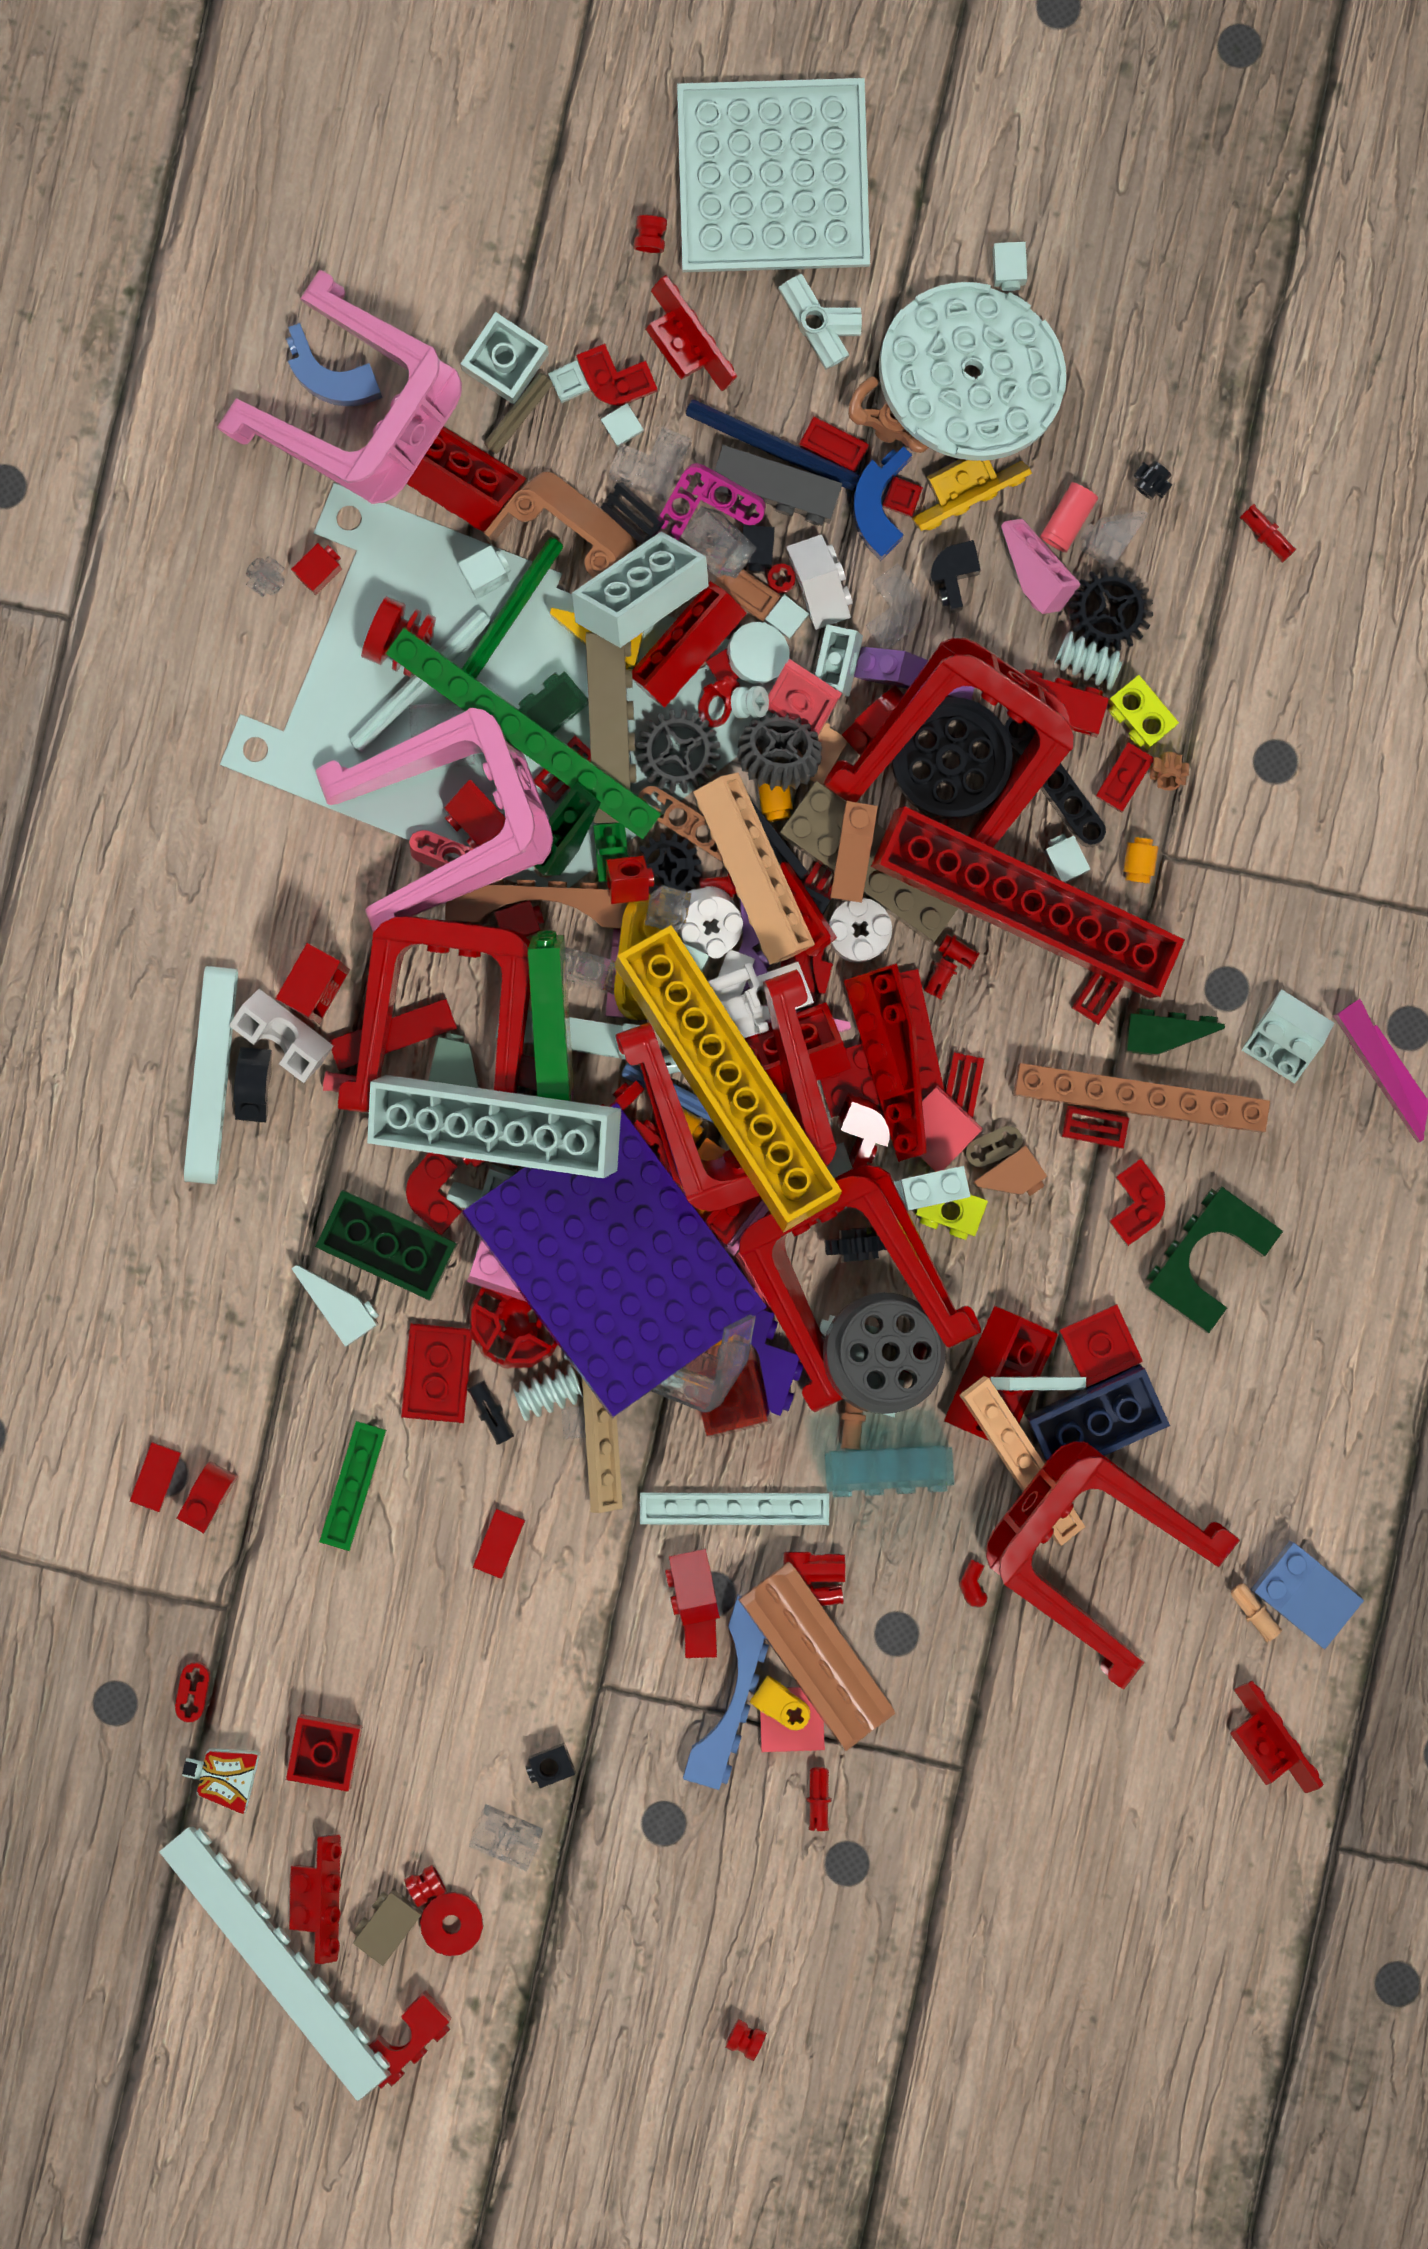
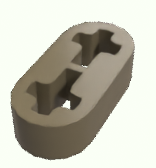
M1013 1126L999 1128L970 1142L965 1151L966 1159L974 1167L989 1165L1018 1151L1022 1146V1134ZM1005 1131L1009 1135L1015 1134L1017 1140L1013 1142L1014 1148L1009 1149L1007 1145L999 1148L995 1145V1142L1003 1139L1002 1133ZM979 1144L981 1148L991 1145L993 1151L984 1155L985 1161L980 1162L978 1158L973 1159L971 1157V1153L975 1151L974 1145Z

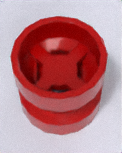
M653 215L637 216L636 228L639 235L634 238V249L646 253H663L665 241L661 237L667 230V219Z
M434 1865L424 1868L423 1873L418 1876L411 1875L404 1879L409 1894L417 1907L426 1904L428 1898L432 1896L439 1897L447 1893L445 1885Z
M738 2019L727 2039L725 2048L733 2052L738 2050L744 2054L745 2058L754 2061L767 2033L760 2029L753 2030L748 2027L746 2022Z

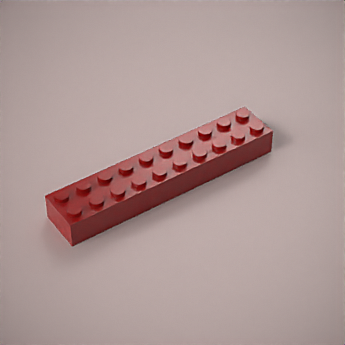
M906 806L895 809L870 866L1147 998L1161 997L1185 939Z

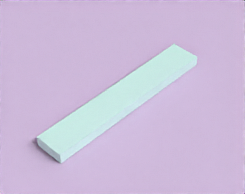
M640 1492V1524L829 1525V1493Z

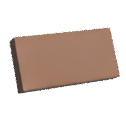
M732 561L727 563L714 584L725 590L745 611L761 622L765 621V618L781 598L779 594Z

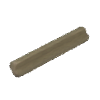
M542 373L538 374L485 440L484 444L490 451L495 454L500 452L552 387V381Z

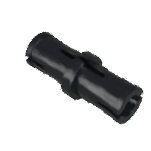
M485 1380L467 1389L480 1412V1420L485 1421L496 1441V1445L514 1437L501 1413L503 1410L501 1404H496Z

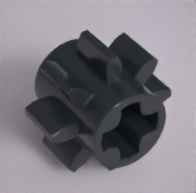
M1153 461L1150 466L1143 462L1133 475L1138 479L1134 487L1150 500L1156 495L1162 499L1172 486L1168 482L1172 474L1157 461Z

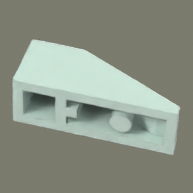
M300 1265L292 1268L345 1347L379 1325L375 1320L379 1314L369 1300L363 1303L357 1296Z

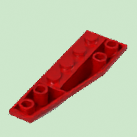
M896 963L844 980V984L898 1162L926 1154L927 1150L916 1028Z

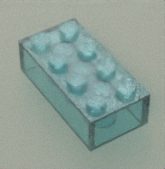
M950 1445L824 1451L825 1487L827 1492H832L833 1497H851L854 1490H864L865 1496L884 1495V1489L895 1488L897 1494L916 1493L915 1487H927L928 1492H947V1486L954 1485L953 1453Z

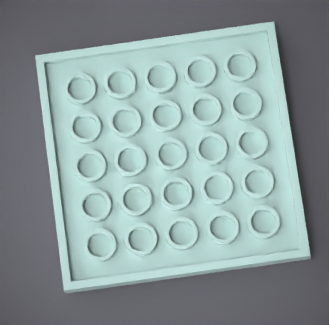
M865 78L677 83L683 272L870 267Z

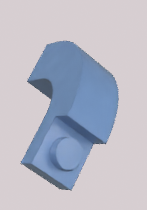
M298 323L288 327L291 337L286 338L291 353L293 356L299 354V357L289 360L288 363L299 383L313 396L338 406H359L383 398L370 363L345 372L326 369L313 357L301 324Z

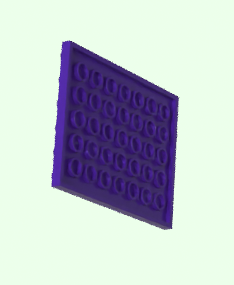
M617 1103L611 1106L613 1108H620ZM622 1109L618 1167L615 1173L605 1178H596L524 1167L462 1212L611 1418L617 1416L767 1307L692 1204L686 1200L684 1193L673 1181L670 1174Z

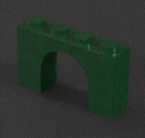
M1222 1186L1216 1191L1212 1188L1201 1201V1204L1205 1206L1198 1216L1195 1214L1190 1216L1182 1227L1186 1231L1179 1242L1175 1239L1171 1242L1164 1252V1255L1168 1258L1161 1267L1155 1265L1145 1278L1149 1282L1145 1288L1205 1333H1210L1227 1307L1201 1289L1192 1278L1189 1259L1195 1244L1208 1234L1221 1232L1235 1237L1255 1253L1265 1257L1283 1233V1230Z

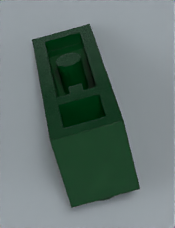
M576 782L549 819L553 836L551 851L542 864L534 866L544 876L561 875L578 853L601 804L580 782Z

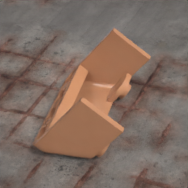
M551 472L538 474L515 493L484 533L487 542L493 545L513 518L521 522H530L535 520L545 508L593 545L585 558V569L592 578L637 548L636 539L615 520Z

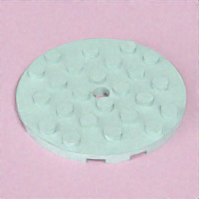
M958 282L940 285L919 294L904 309H901L893 319L880 351L879 377L885 400L898 422L925 446L944 455L964 460L986 461L1004 458L1018 453L1034 443L1045 433L1054 420L1066 388L1064 355L1060 343L1046 320L1042 321L1030 309L1031 305L1011 292L1006 294L991 289V285ZM966 366H976L980 370L981 375L977 379L969 376L964 372Z

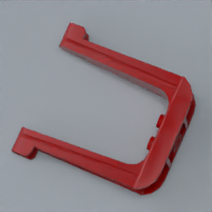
M951 638L939 644L936 651L855 764L852 765L845 760L838 761L827 775L823 785L844 800L857 802L947 695L956 688L972 686L981 690V697L991 705L996 706L997 703H1000L1008 709L1006 713L1018 723H1022L1025 720L1036 729L1032 740L1011 770L1004 789L992 804L986 808L968 835L993 848L1067 754L1073 749L1074 735L1069 724V715L1066 707L1055 695L979 643L967 638Z
M417 916L393 917L381 923L373 932L356 1080L345 1081L340 1085L338 1109L369 1113L370 1081L381 1077L402 960L405 953L417 944L427 945V951L446 954L450 952V948L459 949V956L473 958L481 957V952L491 955L498 961L502 970V986L494 1090L517 1094L531 994L528 947L531 941L523 934L511 929Z
M796 969L763 981V987L790 1111L827 1167L834 1158L837 1146L795 1011V1007L805 1004L808 999L804 982L799 971ZM648 1022L617 1033L615 1036L620 1053L625 1055L626 1061L630 1065L640 1064L673 1181L682 1186L686 1200L697 1209L715 1211L760 1196L731 1149L726 1151L723 1157L715 1160L706 1161L700 1159L651 1024Z
M863 1165L835 1177L836 1183L842 1190L838 1201L784 1233L771 1212L768 1211L763 1218L757 1220L745 1230L740 1240V1255L745 1260L811 1379L809 1384L802 1389V1395L813 1412H818L843 1400V1398L832 1387L825 1372L823 1362L824 1338L787 1256L785 1239L790 1232L795 1237L811 1229V1226L818 1223V1218L821 1223H824L836 1217L845 1207L856 1208L863 1212L938 1335L948 1348L981 1333L979 1321L971 1307L962 1306L955 1309L898 1193L891 1174L878 1166Z
M1071 1442L1061 1446L1051 1455L992 1531L986 1544V1558L989 1567L1001 1576L1002 1583L1104 1656L1105 1658L1100 1664L1101 1670L1108 1676L1111 1682L1124 1690L1144 1665L1145 1661L1032 1568V1556L1039 1544H1045L1050 1540L1054 1533L1053 1526L1060 1518L1064 1519L1071 1513L1074 1507V1503H1072L1074 1499L1089 1489H1099L1106 1492L1217 1567L1222 1565L1240 1542V1539L1218 1522H1211L1203 1531L1087 1442Z

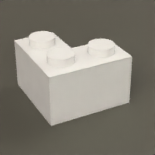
M821 534L786 546L792 569L800 585L805 605L815 630L826 627L827 624L832 625L851 618L848 605L853 604L848 587H842L841 581L846 580L841 563L838 562L833 545L827 546Z

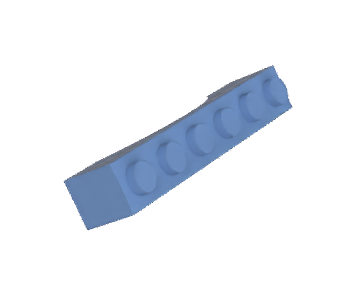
M738 1594L728 1624L738 1658V1676L735 1692L727 1711L719 1723L703 1739L692 1745L683 1774L684 1780L717 1790L720 1789L721 1783L727 1784L729 1781L732 1766L727 1765L730 1752L737 1753L742 1736L736 1734L739 1722L746 1723L751 1705L745 1704L748 1692L755 1693L760 1675L754 1672L758 1661L764 1663L769 1644L763 1643L765 1637L738 1599L742 1596Z

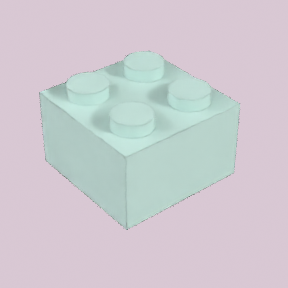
M495 312L461 362V368L463 372L514 405L548 356L549 350L547 345Z

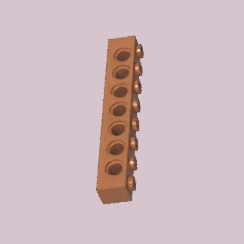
M1022 1063L1017 1066L1013 1096L1258 1133L1266 1132L1270 1106L1269 1100Z

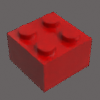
M300 1714L297 1718L286 1780L348 1792L352 1786L363 1726Z

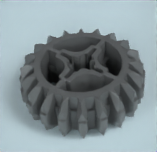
M670 709L669 720L665 721L664 715L658 713L657 718L660 724L656 725L653 721L649 720L647 725L652 732L649 733L641 730L640 736L646 739L647 743L637 742L636 748L646 750V753L638 754L636 758L637 761H647V764L640 768L641 773L652 770L653 773L647 778L649 783L654 782L658 777L661 779L658 783V789L663 790L666 782L670 783L671 794L675 793L676 785L681 784L682 792L685 794L688 793L687 783L692 782L693 788L697 790L700 788L697 778L700 777L706 783L710 781L705 770L716 772L717 767L709 762L710 760H720V754L711 752L713 749L720 748V742L709 741V739L717 735L715 729L708 732L704 731L709 725L707 719L700 725L696 724L699 719L698 713L695 712L691 720L686 719V709H682L681 718H675L674 709ZM672 727L691 729L698 736L686 740L680 739L672 730ZM663 732L668 742V747L664 752L660 753V756L653 759V744L656 738ZM671 738L680 748L687 747V751H684L686 765L677 755H670L669 751H673ZM704 744L705 755L703 761L694 771L689 761V755L698 746ZM675 763L681 767L685 775L672 776L666 774L658 767Z
M775 712L771 718L765 715L759 721L752 719L749 726H745L741 738L738 740L737 758L741 762L742 771L748 772L749 780L758 779L759 787L765 783L769 784L771 791L775 786H780L785 792L789 785L797 789L800 783L807 785L810 777L815 776L818 766L821 764L822 746L821 742L818 741V732H811L810 724L801 725L800 717L792 720L788 713L783 718L779 717ZM757 746L762 749V755L757 750ZM797 749H798V750L801 752V754L803 755L802 758H801L799 755H797V752H798Z

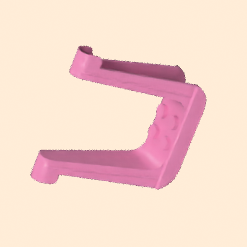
M318 270L300 300L408 370L409 379L404 389L392 399L391 409L384 420L376 424L373 430V437L369 443L362 449L354 452L341 450L237 398L217 428L243 445L248 444L254 435H257L371 504L384 503L396 497L405 487L447 422L461 397L462 382L454 368L439 360L433 347L343 300L345 296L344 288L333 282L334 279L331 275Z
M469 708L467 711L349 769L342 767L339 762L334 760L316 769L315 772L326 803L335 805L467 756L484 753L487 761L483 763L484 772L490 781L494 780L497 791L493 792L496 804L500 809L504 808L505 824L500 834L495 838L369 905L365 911L373 932L381 923L393 917H412L532 866L542 864L549 855L553 842L552 829L525 755L505 740L502 729L495 717L486 711Z

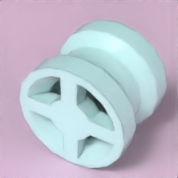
M753 686L750 689L747 687H737L734 689L731 696V708L734 715L738 718H748L750 715L754 718L764 717L769 708V697L765 688Z

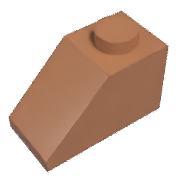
M1024 1146L976 1179L973 1184L977 1188L1022 1195L1027 1192L1031 1196L1045 1186L1042 1180L1048 1176L1027 1146Z

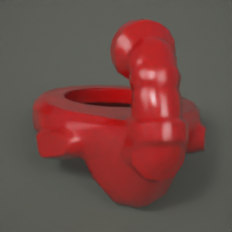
M725 676L721 680L703 688L704 694L698 705V714L702 722L706 719L709 721L708 727H720L729 718L732 711V693L734 689L740 687V683L736 681L734 676ZM719 696L725 704L724 712L719 719L712 720L708 712L709 704L713 698Z

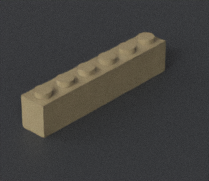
M586 632L591 762L631 790V783H637L636 764H630L629 751H635V732H629L628 720H634L633 701H627V688H633L632 669H626V657H631V641L619 648L593 632ZM600 808L594 817V823H619Z

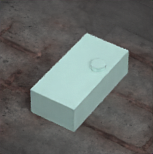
M662 531L572 592L575 622L621 648L709 586L706 556Z

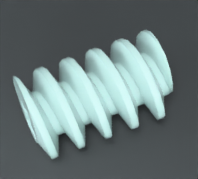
M1069 631L1065 636L1054 664L1061 660L1060 670L1062 671L1071 664L1072 675L1074 676L1083 669L1084 680L1086 681L1094 674L1096 675L1095 685L1098 686L1106 679L1107 690L1110 691L1123 664V661L1120 662V651L1116 650L1108 657V647L1104 646L1099 652H1096L1097 643L1093 641L1085 647V638L1083 636L1076 642H1073V632Z
M567 1365V1375L565 1376L559 1369H555V1379L552 1380L547 1373H544L542 1384L535 1377H532L530 1388L521 1381L519 1382V1392L514 1390L519 1409L525 1421L530 1420V1410L537 1417L542 1416V1406L549 1413H552L554 1411V1402L563 1409L566 1405V1398L575 1405L577 1404L578 1394L583 1397L577 1376L571 1365Z

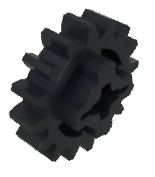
M661 833L659 842L650 837V847L640 846L639 849L644 854L646 867L652 868L653 875L659 877L665 883V888L659 887L654 884V887H649V895H652L655 891L661 900L664 898V895H669L671 902L675 901L676 893H680L681 896L686 894L685 888L687 886L692 889L696 888L692 878H700L701 873L694 870V868L702 863L701 860H693V856L698 850L696 848L687 849L689 843L687 838L682 843L677 842V834H673L671 840H667L665 834ZM670 847L680 850L686 858L678 859L671 853ZM659 849L660 856L655 863L647 864L651 854ZM665 853L670 863L677 866V868L672 869L670 882L665 871H659V867L664 865ZM689 870L686 879L676 886L675 880L678 875Z
M873 1227L839 1230V1238L824 1240L826 1255L840 1254L842 1262L879 1258L878 1251L887 1250Z

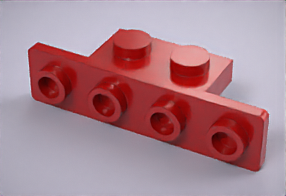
M667 275L661 277L651 289V292L666 312V315L650 323L645 330L681 380L704 367L721 391L726 390L737 378L732 364L725 359L716 346L714 338L706 332L694 310L682 298L678 287L670 281Z
M1253 1681L1235 1688V1693L1251 1716L1231 1731L1230 1734L1264 1784H1271L1289 1770L1304 1793L1320 1789L1324 1784L1319 1778L1317 1769L1308 1762L1301 1752L1300 1744L1290 1736L1283 1725L1282 1718L1270 1707L1262 1689L1255 1685Z
M336 1834L319 1836L317 1838L316 1867L304 1865L291 1866L289 1930L315 1932V1964L337 1962L340 1949L338 1937L340 1920L339 1891L341 1887L340 1858L342 1848L341 1836Z

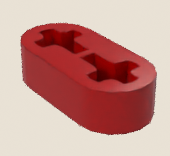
M193 1662L188 1664L182 1670L175 1712L177 1717L184 1722L198 1720L205 1710L210 1684V1671L203 1663ZM195 1668H198L199 1674L204 1676V1680L198 1681L196 1690H191L192 1679L187 1678V1674L192 1673ZM190 1694L195 1695L193 1704L198 1707V1712L195 1711L191 1716H187L186 1710L182 1709L181 1705L188 1703Z

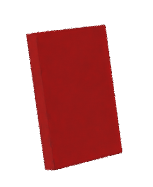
M410 1323L402 1418L454 1423L465 1422L473 1340L470 1335V1329Z

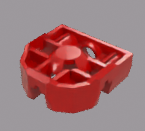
M481 1287L477 1297L470 1306V1335L483 1357L503 1368H531L552 1356L558 1344L554 1341L551 1346L535 1337L543 1323L537 1315V1322L529 1323L527 1314L532 1308L526 1301ZM484 1293L500 1301L499 1307L494 1313L478 1305ZM499 1320L504 1321L506 1330L503 1332L501 1331L502 1327ZM498 1335L505 1341L514 1344L505 1361L489 1352Z

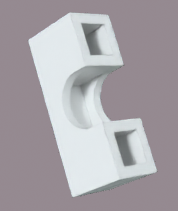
M258 989L242 1004L229 1025L253 1045L260 1039H269L276 1042L285 1054L279 1065L303 1083L322 1065L334 1047L261 989Z

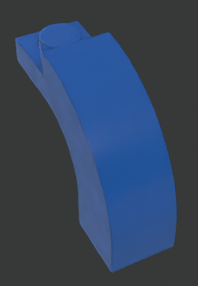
M904 446L898 452L895 449L891 450L881 461L884 465L882 468L872 460L862 472L855 491L853 511L857 531L866 547L880 561L903 540L904 536L886 517L881 504V495L886 485L912 459V454Z

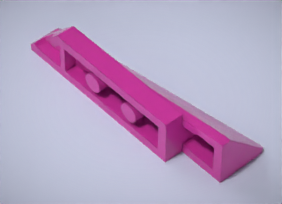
M1359 998L1333 1017L1349 1039V1044L1413 1138L1419 1143L1424 1140L1428 1115V1099L1377 1025L1373 1026L1363 1002Z

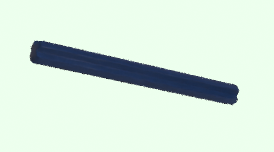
M691 400L686 409L688 417L813 474L840 482L842 487L852 491L858 484L859 474L699 401Z

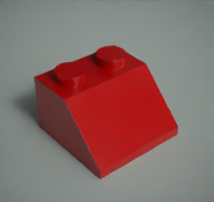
M471 779L444 807L449 814L445 817L447 822L457 832L462 828L470 838L466 842L473 849L499 835L505 824V816Z

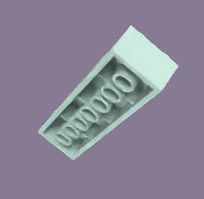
M384 1075L370 1081L367 1143L605 1178L615 1173L618 1167L621 1109Z

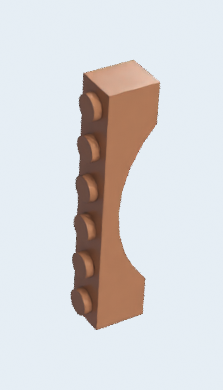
M501 879L446 902L445 921L480 922L492 912L507 905L529 900H545L559 902L576 908L590 916L603 928L621 929L623 914L629 902L611 904L608 890L598 889L599 883L580 882L579 888H567V882L548 881V887H535V880H517V886L504 885V879Z

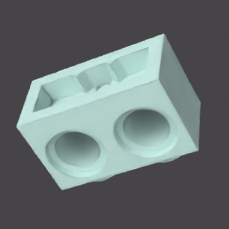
M492 545L458 563L461 573L476 600L509 582L507 573L511 571L510 566L502 551L495 552Z

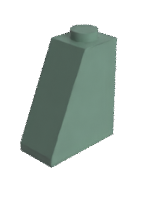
M450 1033L446 1034V1038L438 1037L428 1081L479 1088L471 1045L464 1043L465 1037Z

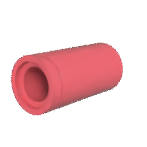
M1072 482L1040 538L1055 549L1067 553L1096 504L1098 496L1089 489Z

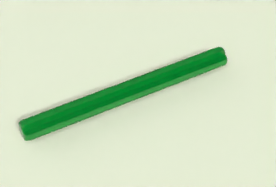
M553 537L548 538L462 667L463 670L474 678L478 677L562 551L563 544Z

